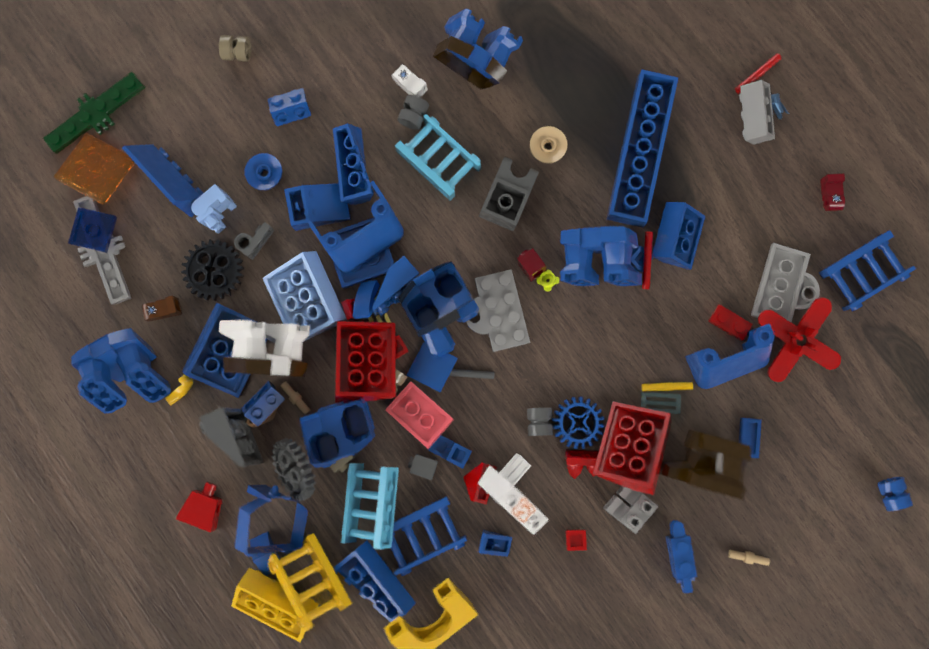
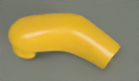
M184 374L178 379L182 385L165 398L170 406L189 392L193 385L192 378L190 379L189 376Z

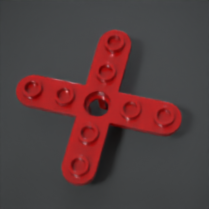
M823 297L815 299L797 326L772 310H764L759 314V325L764 326L770 323L774 335L785 342L768 368V377L772 381L781 382L785 380L803 354L828 370H834L839 367L841 363L840 355L814 338L832 310V304L828 299ZM800 335L806 336V343L803 346H799L796 343V339L799 341L804 339Z

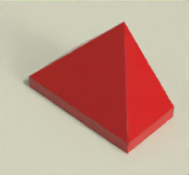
M480 463L463 477L470 500L473 502L487 505L489 493L478 482L486 472L489 464ZM490 465L492 468L497 470L496 466Z

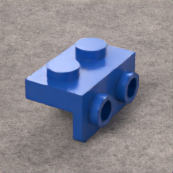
M303 88L268 99L270 113L276 126L311 116Z

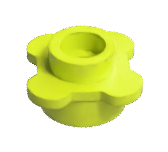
M551 270L543 272L537 278V284L542 285L547 292L551 291L552 287L560 281L559 277H555Z

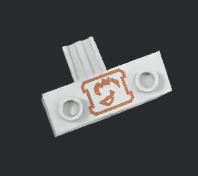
M516 453L499 473L489 465L478 484L534 535L549 519L514 487L531 467L521 455Z

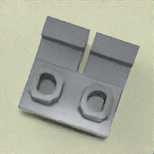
M621 486L616 494L631 507L626 505L619 497L613 495L603 509L636 534L658 506L644 493Z

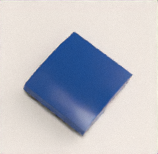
M423 342L406 376L441 393L458 358L449 353L440 358L435 357L431 354L426 343Z

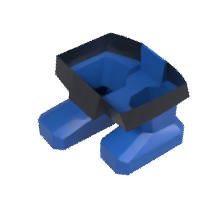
M452 261L438 265L413 279L398 297L418 337L422 336L431 354L439 358L453 351L455 347V342L446 326L456 320L465 323L477 316L479 312L478 305Z

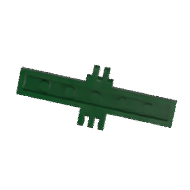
M130 72L97 98L94 96L90 98L87 93H84L83 96L87 101L84 102L80 97L77 99L80 103L78 107L80 111L43 137L44 141L55 154H58L91 128H94L99 135L103 134L99 128L100 126L107 131L109 129L106 125L107 121L111 126L115 125L109 115L145 89V86L133 72Z

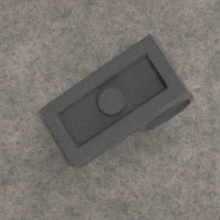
M264 222L256 228L254 237L246 233H240L234 239L235 247L253 260L272 235L274 229ZM249 240L248 246L242 248L243 241Z

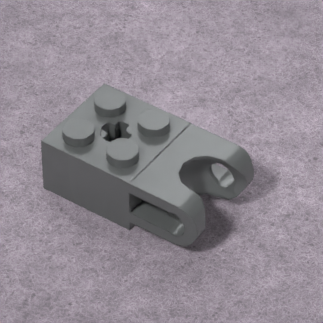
M504 157L479 217L513 232L539 171L531 168L525 177H515L510 170L513 162L512 159Z

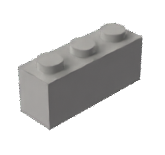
M759 80L740 86L741 93L739 98L743 109L741 111V118L744 121L743 137L745 141L757 144L775 139L770 84Z

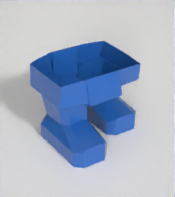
M625 226L592 227L561 231L560 244L565 246L566 266L560 271V281L574 286L599 285V275L592 268L593 254H602L605 282L616 286L642 285V274L631 265L632 249L639 248L637 233Z
M131 328L106 334L81 348L71 357V365L79 371L82 378L77 387L79 395L104 414L113 413L127 403L125 393L112 379L118 382L125 380L130 388L149 403L157 402L171 393V387L167 380L151 368L150 362L157 358L152 347Z
M365 399L346 403L341 401L319 408L315 414L300 418L310 464L315 468H327L337 463L338 459L357 454L375 437L374 422L368 401L365 402Z

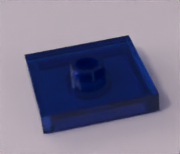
M78 207L68 244L107 253L117 217Z

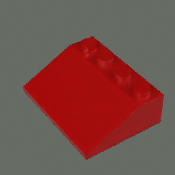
M337 321L335 403L341 401L346 403L365 399L366 402L396 398L395 323Z
M612 402L593 475L634 491L654 495L672 424L671 413Z

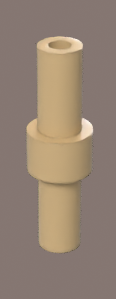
M286 381L280 385L289 396V400L293 405L296 404L305 415L311 411L302 400V396L298 391L295 392Z
M729 550L728 553L729 558L743 560L744 563H757L767 566L770 564V558L755 555L754 552Z

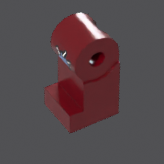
M845 173L827 174L820 179L825 211H841L844 209L843 182L845 181Z

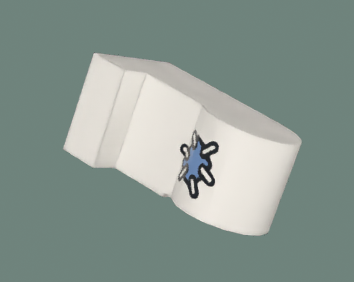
M401 65L392 74L394 81L409 95L421 97L427 91L426 82L419 79L404 65Z

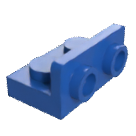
M268 381L242 407L243 414L256 426H260L285 398Z

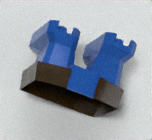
M464 9L448 19L445 31L449 37L437 44L433 57L480 90L500 84L507 72L504 67L510 53L520 48L523 39L521 36L517 40L514 39V35L509 33L511 29L503 26L487 34L481 48L476 43L485 22L482 18L479 22L475 21L476 18L470 15L472 11Z

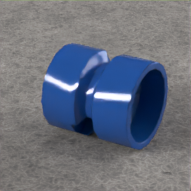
M904 477L889 478L877 483L880 494L885 496L883 502L887 511L901 510L913 505L910 494L905 492L907 485Z

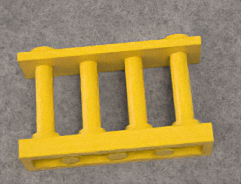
M314 533L304 539L303 547L279 560L275 553L268 559V567L271 573L276 574L298 616L296 617L297 623L300 628H304L305 632L313 627L311 621L334 607L339 608L341 612L352 604ZM305 554H310L313 560L312 565L287 577L283 566ZM314 572H319L323 578L322 582L297 595L292 584ZM325 589L330 591L332 595L330 601L306 613L302 605L303 601Z

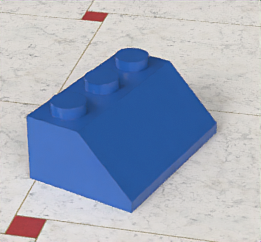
M666 202L652 257L663 263L691 270L705 215L686 202Z

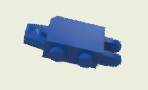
M673 520L669 526L671 536H666L673 577L676 578V582L681 583L682 592L690 593L693 592L691 581H695V577H697L691 537L685 533L682 522Z

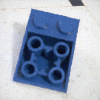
M339 183L302 185L284 189L290 223L295 231L311 228L308 224L310 221L317 227L351 220L348 204L341 202Z
M405 256L389 267L372 307L375 317L378 315L383 316L389 311L388 307L391 304L399 303L398 297L413 279L419 276V272Z

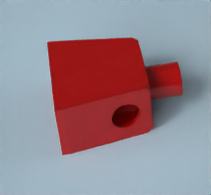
M206 482L203 491H192L178 513L176 520L208 532L215 531L222 505V499L213 496L217 485Z

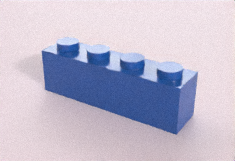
M351 124L333 128L341 202L351 205L368 202L371 200L374 192L366 172L362 130Z
M368 540L333 567L336 574L339 572L349 586L351 584L360 591L359 595L373 602V607L390 622L399 616L403 617L416 604Z

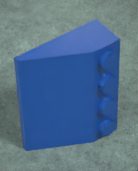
M153 144L125 145L122 147L176 207L191 218L195 215L191 210L192 203L204 192L199 187L195 189L191 185L193 180L187 174L183 176L179 172L181 167L174 160L170 162L167 159L169 155L162 147L158 149Z
M216 303L182 372L186 376L239 398L250 374L224 372L223 357H232L234 340L220 334L219 324L220 321L230 320L256 321Z

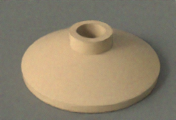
M552 126L542 127L535 131L531 137V153L540 162H557L566 153L567 139L558 128ZM549 144L552 148L547 150L545 145Z

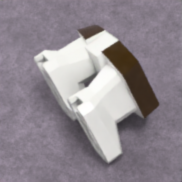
M247 320L220 321V334L234 340L232 357H223L224 372L305 377L308 363L302 362L303 341L310 335L309 325L266 324V322ZM265 338L275 343L273 354H267Z

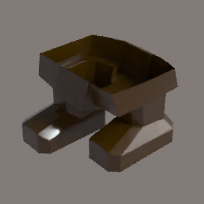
M689 430L684 442V446L688 448L685 460L662 461L659 472L662 476L686 482V484L744 500L746 492L743 484L746 462H751V446Z

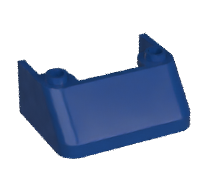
M374 181L370 182L379 200L374 202L371 212L376 220L344 241L336 232H328L322 236L312 221L308 222L336 266L344 273L352 272L401 240L404 236V229Z

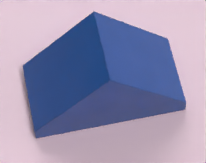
M483 530L478 553L508 557L512 537Z
M269 532L250 540L251 547L274 545ZM277 552L258 553V556L252 557L253 562L265 576L271 574L268 567L270 556L275 553L278 560L280 559Z

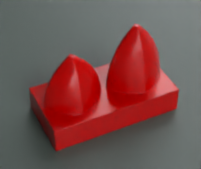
M566 450L565 459L571 477L576 479L584 466H587L590 474L595 476L593 471L599 451Z

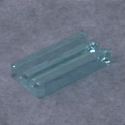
M641 393L642 408H646V405L676 406V410L647 409L671 414L681 413V394ZM646 397L676 398V402L646 401Z

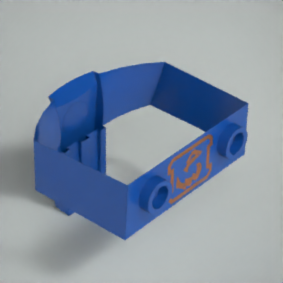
M248 485L247 492L258 499L243 505L239 509L235 549L250 557H256L258 553L279 551L292 553L293 550L300 549L302 547L308 510L298 500L281 494L277 485H274L272 488L267 485ZM273 498H283L297 502L290 544L247 547L250 514L254 510L270 502Z

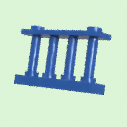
M890 230L819 272L822 279L828 276L831 279L833 278L848 300L849 304L842 307L843 311L859 309L863 306V301L897 280L902 282L911 277L910 273L916 269L915 266L907 269L903 268L888 245L890 244L888 240L894 237ZM876 247L883 251L897 272L890 279L887 278L872 255V250ZM860 257L867 261L881 282L880 285L873 289L856 265V260ZM844 267L850 269L865 292L864 295L857 299L840 275V269Z
M448 496L394 521L391 550L399 565V568L394 571L395 576L398 574L404 576L412 572V567L453 547L457 550L465 546L464 542L467 541V536L459 537L447 511V506L451 503ZM435 511L441 515L452 538V542L444 546L441 545L429 519L431 518L429 514ZM417 520L423 523L435 549L425 555L412 529V523ZM400 528L402 531H405L417 559L406 563L394 537V531Z

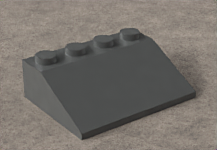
M222 407L200 417L201 422L199 425L203 434H206L212 442L240 467L264 463L251 427L246 423L247 417L244 416L242 409Z

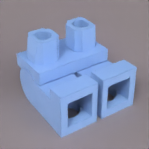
M214 184L192 203L191 210L197 216L196 219L199 223L214 230L216 233H220L227 227L222 221L224 216L221 213L227 208L232 211L237 205L224 190Z

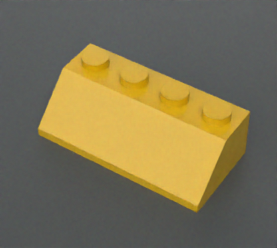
M249 567L236 587L231 606L301 643L306 632L304 628H300L296 620L298 616L280 582ZM309 598L303 601L302 605L306 613H309L318 608L319 603Z

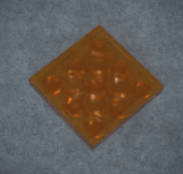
M86 133L53 177L57 181L105 205L135 162L125 152Z

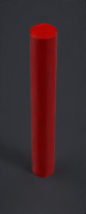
M775 54L739 84L735 91L740 94V86L755 82L782 59L781 55Z
M645 232L642 289H650L653 232Z

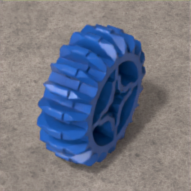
M572 397V404L566 399L564 400L566 407L559 404L558 407L562 411H554V414L559 416L558 418H552L553 422H558V425L553 426V429L559 428V432L555 433V436H563L560 439L561 443L568 440L566 443L567 447H570L572 442L574 443V449L578 448V443H580L582 449H585V442L591 447L593 446L591 439L598 442L599 439L595 435L603 434L598 428L605 427L604 424H599V420H604L605 418L604 416H597L602 410H594L597 406L596 403L589 406L590 399L583 403V397H579L576 403V398ZM572 407H582L586 411L580 416H576L569 409ZM590 414L594 422L592 431L586 424ZM564 415L567 416L571 423L566 432L563 428ZM573 418H577V420H578L579 418H583L582 421H581V424H582V427H581V428H580V426H577V428H574V427H575L574 425L576 424V422L574 421ZM577 430H581L587 435L583 439H574L570 436Z

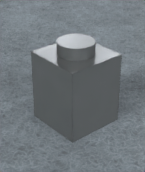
M415 454V457L411 456L408 468H411L409 473L432 480L439 461Z

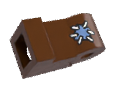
M168 296L165 299L142 305L145 321H155L182 315L179 299L175 296Z

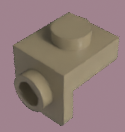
M351 455L338 459L337 463L332 464L330 468L334 473L339 471L343 473L349 468V463L356 457Z

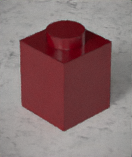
M533 248L529 251H523L517 258L518 265L530 282L547 271L546 265Z

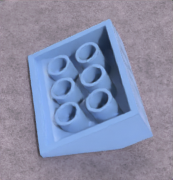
M316 251L302 252L263 277L282 323L310 326V335L304 341L337 326V321L347 320Z

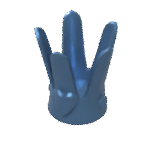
M771 93L772 111L774 109L777 117L782 119L784 111L787 114L789 113L781 103L779 94L772 95Z

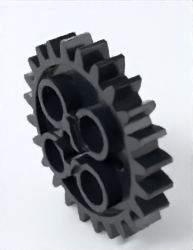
M209 239L208 245L201 241L202 247L195 244V251L188 250L191 256H184L188 262L181 264L186 267V270L181 271V273L187 275L182 280L189 282L186 288H192V294L197 293L199 298L204 296V299L209 301L210 297L212 300L217 301L218 296L224 299L225 293L231 296V289L237 291L234 285L241 284L238 277H244V275L239 273V271L245 268L239 265L243 260L237 258L240 254L237 251L234 252L235 248L233 246L228 247L226 242L221 245V241L218 239L214 244L213 240ZM206 255H208V256H209L208 262L203 264V263H202L203 257L206 256ZM227 258V264L221 267V261ZM204 273L205 279L199 282V276ZM219 277L224 278V281L221 285H217V279Z

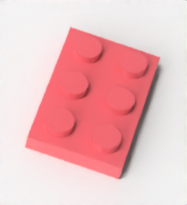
M411 381L385 409L427 449L434 444L454 421L449 414Z

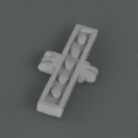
M90 194L73 201L89 243L78 248L79 253L87 252L80 256L81 260L89 259L83 262L84 267L93 264L97 265L111 305H117L131 299L116 255L120 254L119 250L126 247L124 243H119L123 241L122 236L115 238L113 235L108 236L93 195Z

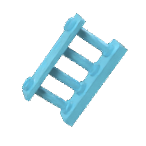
M425 114L423 117L426 126L409 143L403 144L399 141L395 145L397 153L451 201L455 197L454 186L472 167L479 172L481 161L475 154L471 155L445 132L439 126L440 123L433 116L430 118ZM433 130L440 137L422 156L419 155L417 157L413 153L414 148ZM445 142L453 148L452 152L436 168L431 169L427 166V161ZM458 155H461L467 163L449 181L445 182L440 178L441 173Z
M349 463L341 543L356 542L357 538L373 540V548L375 549L391 548L399 468L381 467L380 472L363 470V463ZM363 478L380 480L379 491L362 490ZM361 498L378 500L377 512L360 510ZM359 518L376 520L375 532L358 530Z

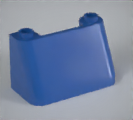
M770 323L747 333V341L742 344L744 351L720 360L717 352L710 348L685 356L696 384L702 389H709L768 365L774 342V332Z

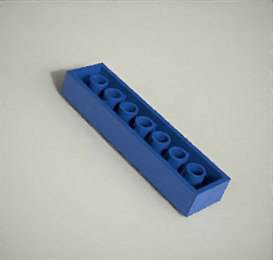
M641 69L636 82L606 220L642 228L647 224L679 77Z

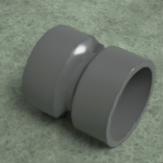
M407 95L403 104L405 109L400 111L397 121L405 127L419 130L423 122L422 116L426 114L429 103L418 96Z
M552 408L527 409V419L531 421L528 425V436L553 435V424L549 422L552 419Z

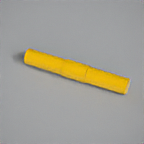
M693 382L642 384L641 388L642 392L693 390Z

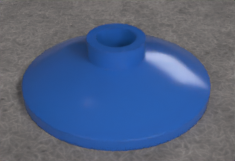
M257 154L250 158L245 166V178L255 189L269 190L275 187L281 180L282 166L279 160L271 154ZM268 171L267 176H262V173Z

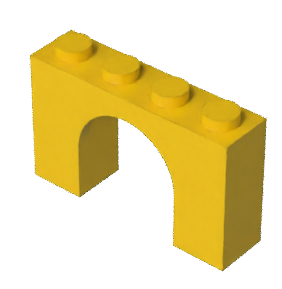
M447 578L432 590L440 605L444 608L443 614L436 622L427 627L415 628L399 616L384 627L390 643L397 649H435L474 619L478 613L471 601Z

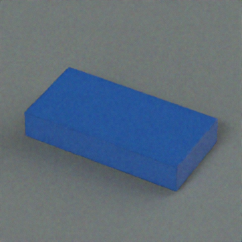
M740 418L739 443L751 446V458L759 459L762 420Z

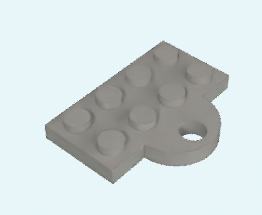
M776 243L771 244L752 309V317L758 318L762 311L772 310L792 322L795 310L807 309L815 299L819 298L820 288L817 280L811 274L806 273L811 254ZM805 289L812 291L813 296L811 299L805 297Z
M512 269L475 278L479 297L474 298L479 307L478 314L480 315V320L477 323H473L470 320L466 321L468 327L477 334H489L493 352L529 344L530 339Z

